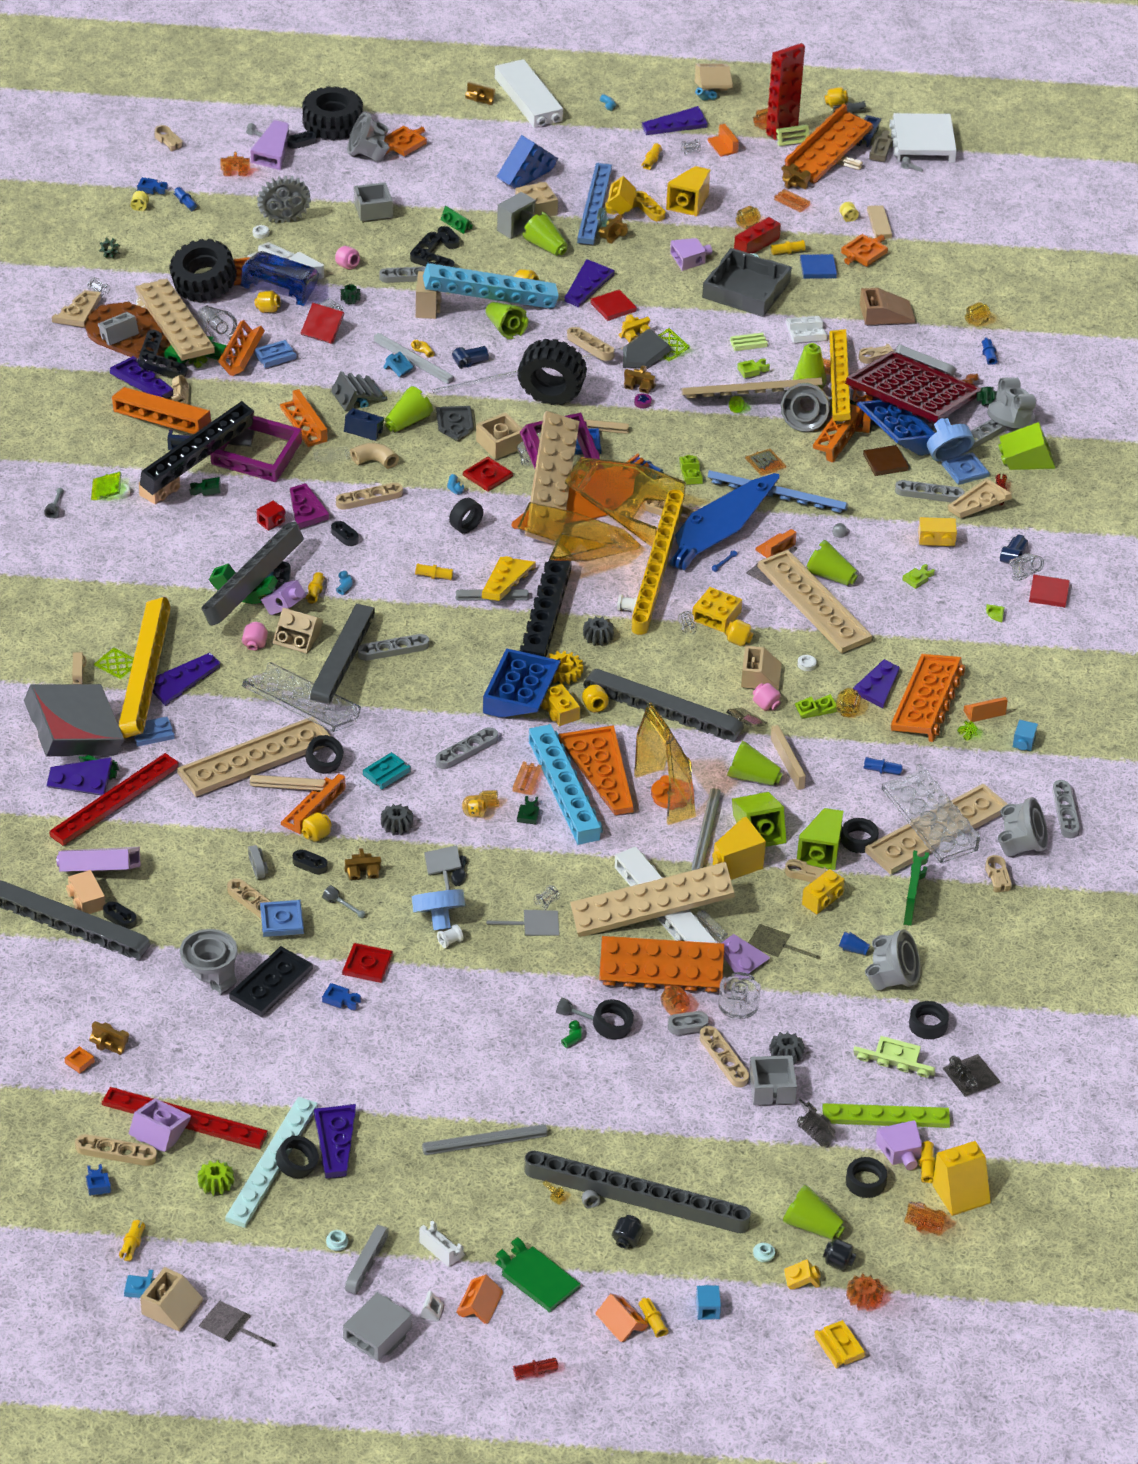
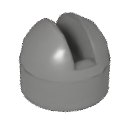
M837 523L833 527L832 534L835 537L843 538L847 535V528L844 524Z
M586 1190L582 1194V1203L585 1208L588 1209L599 1205L600 1198L595 1191Z

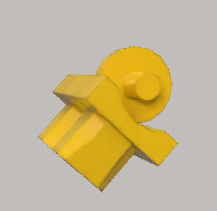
M631 314L627 315L626 321L622 322V332L619 333V337H625L630 343L638 336L636 333L639 332L641 334L645 330L650 329V318L639 319L638 317L634 318Z

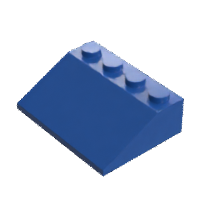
M881 400L858 402L857 406L897 444L917 455L930 454L927 442L935 432L918 416L913 415L906 409H899L896 405L885 403Z
M506 648L483 696V714L508 717L538 712L560 665V660Z

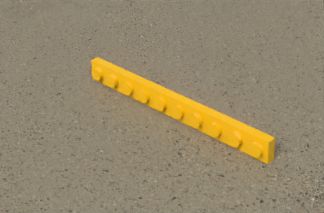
M846 329L829 331L833 421L839 422L851 420L849 385L845 384L846 377L849 376Z

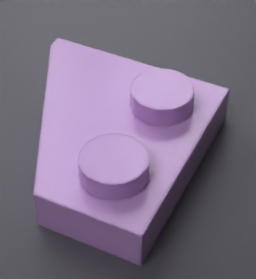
M735 934L721 942L724 943V959L739 979L770 959L768 955Z

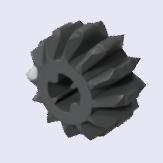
M595 616L594 619L588 618V621L584 622L583 625L584 639L587 640V643L593 642V645L599 643L602 646L603 642L609 644V641L613 640L614 637L613 623L610 622V619H604L603 616L601 618Z
M393 803L391 807L386 806L381 813L382 828L385 829L386 833L391 831L392 835L396 832L402 835L403 831L408 833L413 825L412 811L408 806L403 807L401 803L399 805Z
M788 1031L786 1034L779 1032L777 1036H773L769 1045V1051L771 1056L792 1055L793 1064L795 1065L796 1061H801L805 1046L802 1038L797 1037L796 1033L791 1035Z

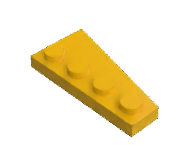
M509 556L500 557L482 591V598L500 601L511 591L512 586L518 585L519 580L528 575L529 570L533 571L536 568V562L514 559Z

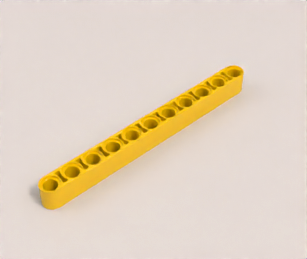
M674 489L669 491L664 504L632 615L631 630L637 635H643L649 629L683 510L684 494L680 490Z
M165 596L147 601L119 721V728L124 738L142 734L145 729L170 614V603Z

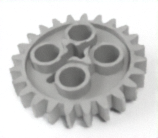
M287 175L284 176V179H281L280 176H278V180L272 178V183L266 182L267 187L262 186V191L258 192L257 204L260 213L263 214L264 218L268 217L269 221L274 219L275 223L281 220V223H284L285 220L290 222V219L296 221L297 216L302 218L301 213H307L306 208H310L311 195L308 186H305L304 181L300 182L299 178L294 181L293 176L290 179H287Z

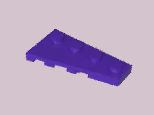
M699 106L642 122V128L646 135L707 128L708 123Z
M586 259L568 290L564 302L580 307L615 274V270Z
M134 356L110 367V374L145 393L166 399L173 396L174 389L162 379H157L155 377L156 374L152 371L148 372L146 369L141 368L138 365L137 358Z
M207 653L159 674L155 678L152 693L167 706L171 700L178 698L185 690L191 689L199 680L205 679L220 668V662L211 653Z
M356 1104L314 1109L325 1179L347 1176Z

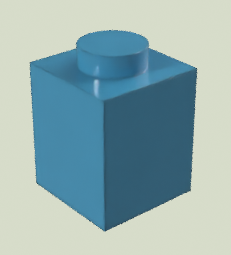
M1019 719L1012 747L1031 751L1036 738L1038 724Z
M719 1285L697 1286L696 1308L698 1320L720 1319Z

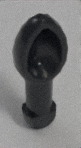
M465 856L459 857L461 868L454 870L452 873L451 881L455 886H460L466 881L464 869L467 864V857Z

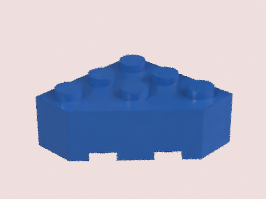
M521 135L496 177L513 188L522 187L550 172L555 167L559 158Z

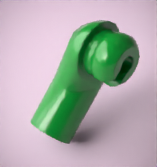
M577 1020L569 1023V1035L561 1040L565 1048L574 1045L582 1039L583 1029Z

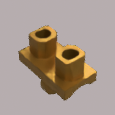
M471 82L467 83L466 99L489 105L493 104L494 88Z
M791 164L789 167L786 165L781 167V170H783L782 181L785 182V188L789 189L792 186H798L804 190L808 188V182L811 179L809 171L804 170L800 173L799 167L795 164Z
M618 214L614 219H609L606 227L599 229L600 238L606 239L608 243L612 244L619 236H625L628 233L627 224L622 222V214Z
M642 365L640 370L634 369V371L625 369L624 388L633 390L635 384L640 385V392L648 394L651 388L654 389L656 387L655 376L651 375V372L646 371V366Z
M359 848V854H352V859H345L344 870L347 872L349 880H359L360 871H367L368 879L378 878L379 870L381 869V856L372 857L371 853H364L363 848Z
M97 1021L93 1022L89 1041L95 1043L96 1048L101 1051L106 1048L121 1055L125 1050V1045L128 1043L129 1032L124 1030L117 1031L113 1029L111 1024L106 1022L103 1024Z

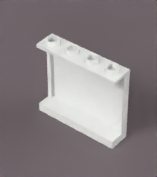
M893 113V120H890L891 138H893L894 157H897V162H900L901 155H947L948 162L955 163L956 145L950 114Z

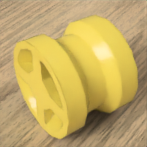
M136 191L130 203L132 209L144 211L147 207L149 196L146 192Z
M845 202L839 208V212L846 222L855 221L859 216V212L852 202Z

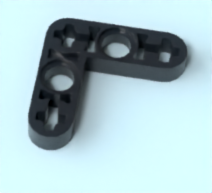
M437 232L427 233L410 252V261L415 264L427 266V263L455 267L452 259L432 253L440 244V234Z
M157 330L148 331L138 358V365L143 369L171 378H175L180 374L186 377L188 368L185 364L157 355L162 334ZM146 348H152L154 351H149ZM159 364L165 365L166 368L160 367Z

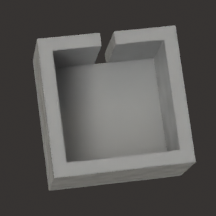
M386 182L354 186V204L360 221L393 217V200Z
M520 192L499 203L497 231L510 239L525 232V225L534 216L533 213H535V200Z
M792 1055L750 1057L749 1078L753 1105L772 1104V1101H776V1104H795L797 1084Z

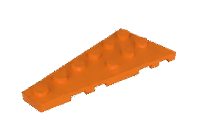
M614 725L558 734L559 742L564 745L567 753L612 813L619 815L634 812Z

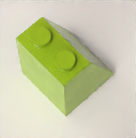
M1039 422L999 436L1001 444H998L1001 454H1004L1001 455L1004 466L1008 465L1009 470L1055 469L1050 446Z
M770 792L732 798L733 816L736 823L743 817H747L766 841L765 847L787 843L784 806Z
M824 808L799 835L798 860L819 868L836 869L844 811Z

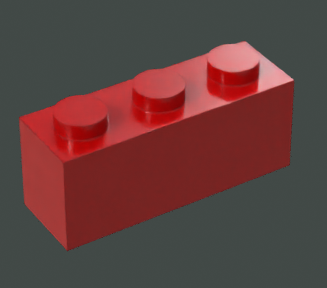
M771 217L765 218L735 236L734 249L746 253L758 252L780 239L781 223Z

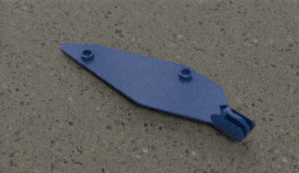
M773 473L751 480L691 513L675 534L679 549L670 559V566L675 567L676 565V568L685 571L696 555L740 531L779 480V474Z

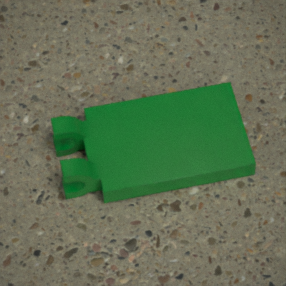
M913 851V864L911 866V878L903 925H912L919 880L925 878L927 874V867L923 866L921 871V866L927 864L929 859L928 852H925L924 857H919L917 855L918 851Z
M518 1237L511 1241V1245L514 1246L511 1252L516 1255L514 1258L511 1259L503 1249L496 1253V1257L499 1260L495 1264L503 1269L502 1276L549 1313L580 1288V1283L535 1247L532 1246L530 1249H527L524 1242Z

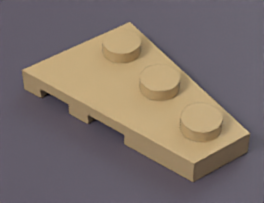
M84 290L72 300V304L68 307L64 306L61 309V313L58 315L54 314L52 322L85 327L88 316L95 310L101 300V292Z
M986 478L950 503L948 511L959 518H963L1012 499V494Z

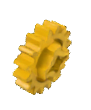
M556 651V655L549 654L547 658L560 660L553 683L560 681V684H563L566 681L567 684H570V680L576 682L577 678H581L583 661L579 660L578 655L573 656V652L567 654L566 651H563L561 654Z

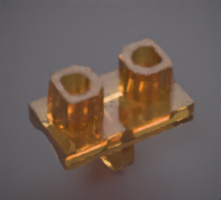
M234 152V156L220 158L223 176H232V171H238V176H247L248 171H250V158L238 156L237 152Z
M910 1201L904 1222L916 1226V1230L919 1232L926 1230L940 1236L947 1215H945L944 1211L930 1209L919 1201L917 1203Z

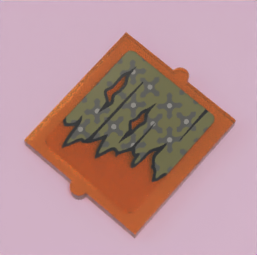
M771 449L761 452L757 451L755 454L745 457L761 476L786 468V465Z

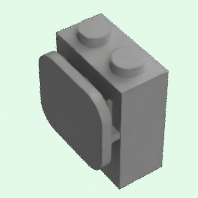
M377 1292L343 1325V1340L376 1361H379L383 1356L391 1354L405 1340L406 1333L412 1328V1314L406 1308L395 1304L389 1297H384Z

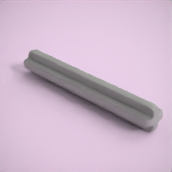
M483 589L456 590V600L489 599L482 598ZM511 589L501 600H528L529 592L527 589Z

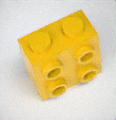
M709 587L693 606L692 621L725 633L730 621L733 622L741 613L742 599Z

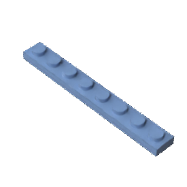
M596 163L577 243L594 245L612 171V164Z
M709 470L707 476L709 479H712L711 483L722 485V482L729 483L728 487L736 489L751 481ZM775 485L766 495L773 497V494L780 495V499L790 501L791 498L797 499V503L807 505L808 502L814 503V507L821 509L827 506L832 508L831 511L842 513V510L847 511L849 505L843 501Z

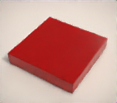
M620 289L590 299V303L607 321L637 311V307Z
M312 303L300 334L333 344L345 313Z
M486 457L463 471V476L489 492L513 477V472L490 457Z
M1033 574L1029 602L1065 608L1070 580Z
M354 943L342 970V975L382 983L393 956V951Z

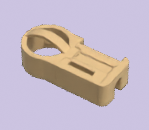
M159 125L155 128V139L160 143H164L170 151L182 147V140L168 126Z
M889 344L877 348H863L859 351V361L870 364L894 350Z
M180 374L172 379V387L174 388L172 400L188 404L189 384L186 378Z
M73 652V684H83V668L87 663L83 652Z
M998 855L989 856L986 860L985 871L988 877L991 878L994 887L993 891H1010L1012 883L1004 858ZM995 863L1000 864L1001 868L996 869Z
M790 859L785 863V874L793 879L813 882L826 872V867L819 868L807 865V862L798 859ZM791 866H797L801 870L791 871L788 868Z

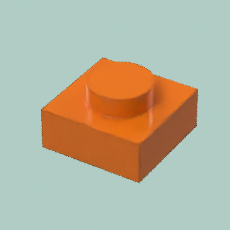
M80 1046L64 1058L65 1064L79 1074L95 1062L94 1056Z

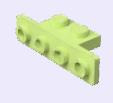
M880 1036L876 1052L854 1046V1055L861 1061L868 1062L869 1059L874 1060L883 1067L893 1065L899 1071H915L917 1075L924 1078H929V1075L935 1076L934 1067L917 1063L921 1046Z

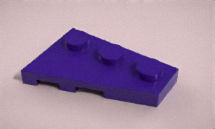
M884 659L852 688V693L883 709L900 667Z
M110 757L50 767L46 786L102 796L106 793L113 759Z

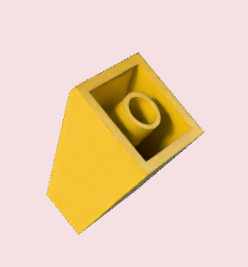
M694 166L669 181L667 184L666 210L698 216L709 196L710 169Z
M743 817L714 843V852L712 853L713 865L726 862L731 880L761 870L764 867L766 841L747 817Z
M976 1140L937 1152L932 1186L952 1216L990 1204L986 1156Z

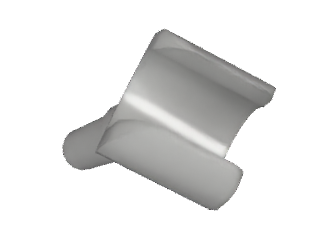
M249 123L247 125L246 134H255L260 137L263 135V133L256 130L255 124Z
M909 157L903 158L902 168L923 171V168L912 164Z

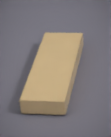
M867 206V213L875 238L881 234L885 239L892 238L884 206Z

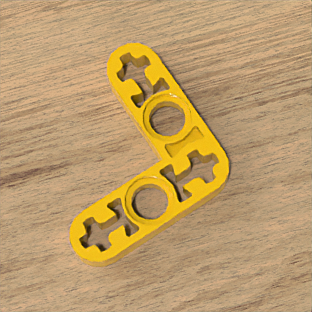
M636 191L633 208L639 207L653 221H663L665 219V210L646 192ZM606 202L605 211L608 214H618Z

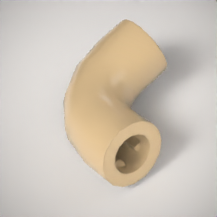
M365 443L350 449L351 459L357 465L366 461H378L385 468L389 469L394 467L399 461V456L392 449L379 443Z

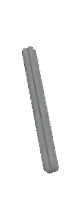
M381 333L374 335V342L395 354L401 352L410 363L446 384L453 381L452 374Z
M712 788L710 790L692 870L700 869L704 866L720 799V789Z
M545 1124L424 1142L422 1150L424 1155L546 1137L548 1131Z

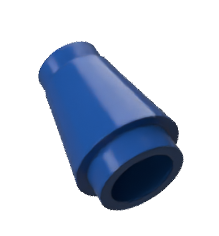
M844 932L839 947L843 948L844 951L866 956L870 944L852 932Z

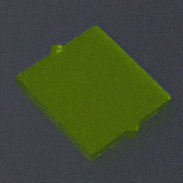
M121 471L94 478L91 500L107 499L110 496L120 494Z

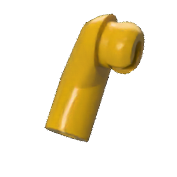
M412 341L411 346L414 351L424 353L427 358L434 356V352L427 342Z

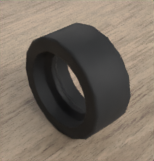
M463 498L451 510L449 522L456 530L466 534L474 530L481 522L483 508L472 498ZM470 510V513L467 516V518L463 520L466 513Z
M319 735L308 744L305 758L311 769L315 772L326 774L337 770L341 764L344 751L341 743L334 737ZM319 746L329 747L334 751L336 757L332 762H321L313 755V751Z
M865 818L849 819L842 826L841 843L851 852L865 853V847L878 840V827L871 820ZM863 831L871 837L858 840L852 838L849 833Z
M614 999L604 1000L599 1003L593 1016L595 1030L601 1036L613 1040L622 1039L628 1035L634 1021V1014L631 1008L626 1003ZM605 1013L616 1014L624 1020L625 1024L620 1026L611 1025L602 1018V1015Z
M919 1002L910 1011L909 1028L912 1033L923 1039L933 1040L940 1038L947 1031L949 1013L944 1006L937 1002ZM922 1015H932L941 1022L936 1025H926L917 1020V1018Z
M302 1136L286 1138L278 1148L275 1156L276 1164L281 1172L295 1179L308 1176L318 1163L319 1158L318 1150L314 1143ZM288 1148L300 1150L307 1157L308 1164L306 1166L294 1164L287 1157L286 1150Z
M861 1157L849 1164L846 1172V1186L850 1192L862 1198H873L879 1196L884 1191L887 1182V1169L883 1163L871 1157ZM861 1171H868L877 1175L879 1180L874 1183H863L858 1181L854 1175Z

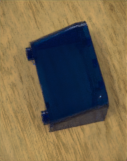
M258 251L243 265L241 287L249 289L252 283L258 285L259 280L289 289V296H294L297 299L296 304L304 306L318 282L319 274L311 266L265 251Z

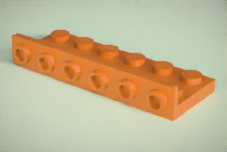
M842 104L810 136L798 145L790 155H787L785 165L788 167L791 164L797 165L800 173L804 170L811 173L809 182L814 184L871 131L873 125L847 112V105Z
M921 654L891 722V731L928 734L929 742L934 741L935 736L939 735L941 723H944L945 713L950 709V701L955 697V689L960 685V677L964 676L965 665H962L961 657Z
M602 936L599 981H603V985L615 986V982L624 983V987H636L637 983L644 984V988H656V985H665L664 989L677 990V986H685L687 991H697V987L705 988L706 992H718V989H722L724 943Z

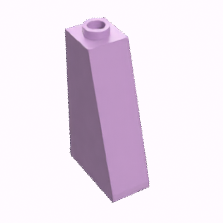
M277 120L271 123L250 150L251 163L278 170L282 169L287 148V138L289 137V123Z
M140 847L59 851L56 863L59 867V872L132 869L141 866Z

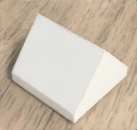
M428 1291L420 1318L439 1321L444 1304L431 1291Z

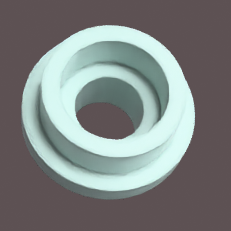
M333 1230L326 1238V1245L334 1251L343 1250L348 1245V1237L341 1230Z
M759 1243L754 1247L753 1255L760 1262H769L775 1256V1249L768 1243Z

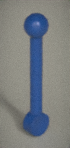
M731 551L728 557L717 565H713L712 570L714 572L718 571L720 566L732 557L737 556V551Z

